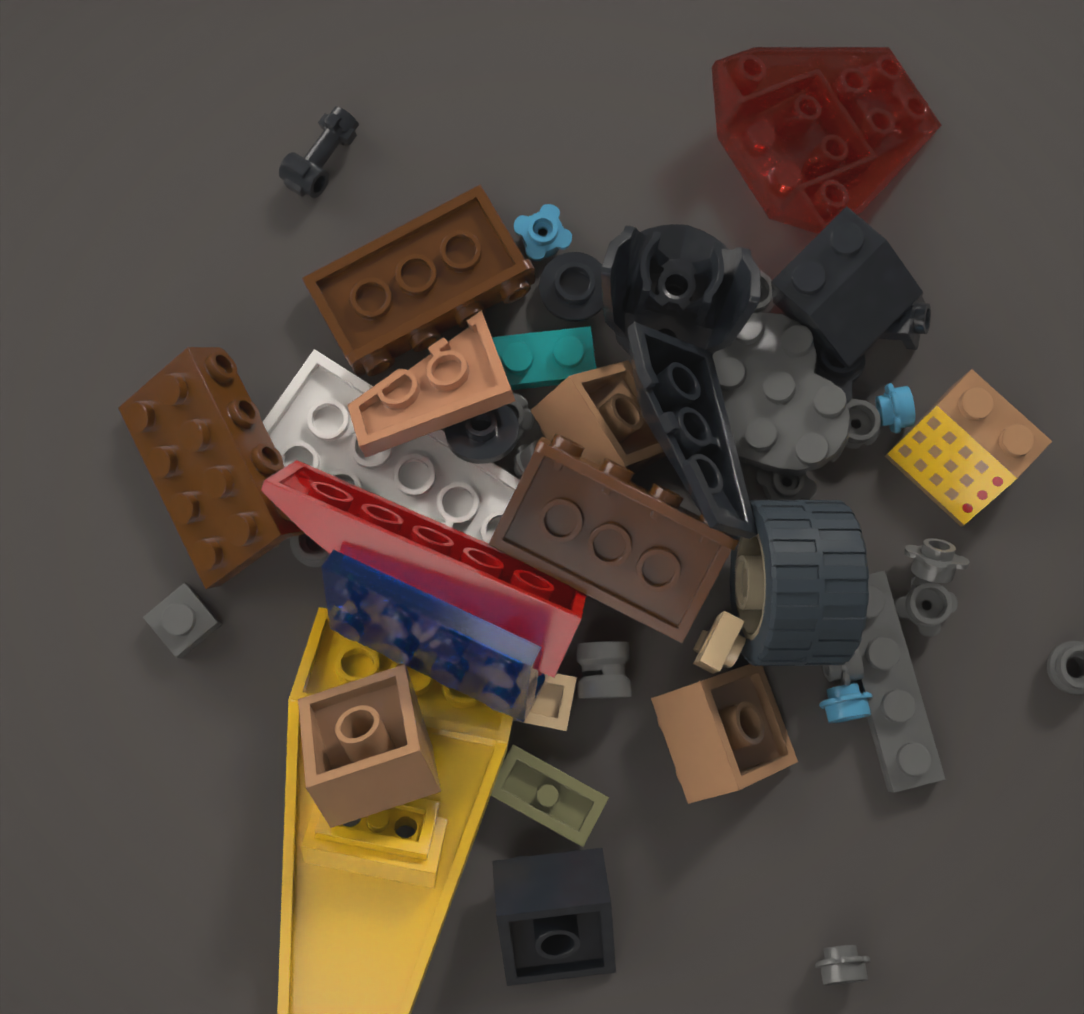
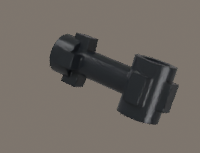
M335 106L329 115L324 113L318 124L324 131L305 157L291 152L283 159L279 167V177L284 180L286 187L302 197L307 194L312 198H317L324 192L329 182V173L322 169V167L339 144L343 146L345 143L351 145L357 137L355 131L359 126L358 121L341 107Z

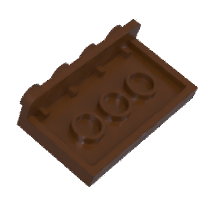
M480 184L308 274L302 280L354 374L357 377H361L366 373L368 376L383 373L394 365V358L411 349L414 352H419L429 348L439 341L441 333L456 325L460 328L467 327V320L481 310L483 315H485L486 309L501 301L509 304L519 300L530 291L531 285L535 283V268L530 259H524Z
M187 347L118 407L205 589L223 585L288 537L304 534L261 491L264 481L285 468L280 452L275 448L260 418L258 408L252 402L237 372L235 362L224 349L220 347Z
M555 433L552 441L544 437L540 438L488 545L683 643L731 550H735L740 541L738 536L711 529L702 514L699 516L681 507L680 505L684 498L672 490L656 483L653 484L651 490H648L631 481L634 472L607 458H604L600 466L582 457L581 455L585 448L562 435Z

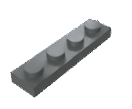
M885 571L869 574L867 620L862 633V640L858 647L863 662L864 678L858 680L857 684L859 685L860 693L869 692L873 696V698L868 699L871 715L867 716L887 790L894 793L946 779Z

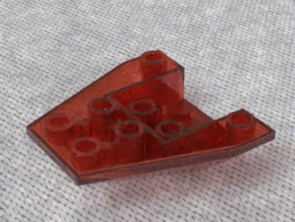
M753 47L716 60L711 67L717 138L769 219L817 234L846 206L859 216L942 126L889 47Z

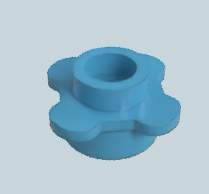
M545 204L541 207L540 212L529 217L521 215L514 222V232L522 236L523 244L526 248V256L533 261H541L544 258L556 254L559 249L565 250L572 242V234L569 230L563 228L559 220L560 210L555 205ZM546 229L548 233L546 236H540L538 231Z

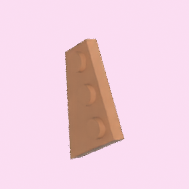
M482 310L468 319L469 327L453 339L447 341L443 337L428 348L430 355L409 370L397 369L347 405L359 447L365 457L515 402Z

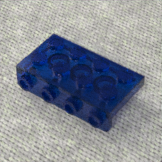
M333 549L321 566L331 630L387 656L396 663L405 664L435 679L446 687L464 693L486 704L495 711L505 713L524 723L545 684V674L542 673V675L538 676L542 647Z

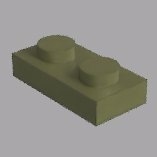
M514 744L501 766L491 794L492 797L584 847L609 799L608 796Z

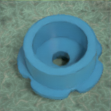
M892 383L886 384L884 394L875 398V407L880 414V426L889 425L891 432L898 434L901 432V428L915 425L914 400L908 386L894 388Z
M854 683L848 686L841 685L827 689L828 699L821 701L819 704L820 708L826 711L828 723H840L870 716L871 711L868 699L873 698V696L869 692L860 693L859 685Z

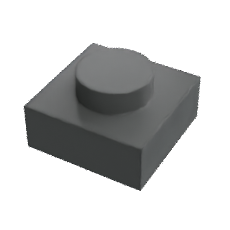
M185 582L143 616L172 654L180 659L222 625L191 585Z

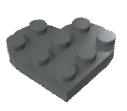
M753 313L729 347L716 351L713 354L739 462L780 475L805 476L807 471L819 469L830 460H832V463L836 461L847 445L851 418L846 395L840 387L816 374L818 365L812 333L806 326L783 314Z

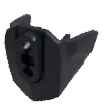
M669 224L648 228L639 232L636 227L626 225L623 232L609 243L601 268L605 323L615 332L617 343L629 355L630 347L627 328L634 322L661 333L668 332L669 336L708 350L713 355L716 351L727 348L733 343L757 308L760 301V270L751 256V249L738 247L729 250L725 244L701 229L683 224ZM668 291H675L679 296H674Z

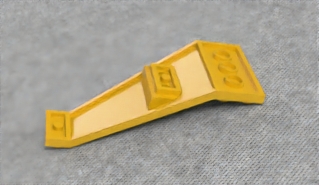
M322 607L318 608L288 699L277 1014L412 1013L507 752L523 671L517 669L512 664V659L493 651L490 653L474 651L461 642V637L450 632ZM405 664L409 671L433 747L441 792L360 818L361 821L352 827L341 824L330 828L306 789L298 699ZM407 825L411 826L416 832L411 837L403 838L398 836L395 831L399 827Z

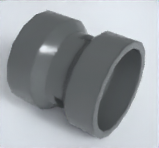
M629 642L576 644L577 662L582 665L583 675L577 682L578 699L632 697L631 680L625 674V664L630 660Z

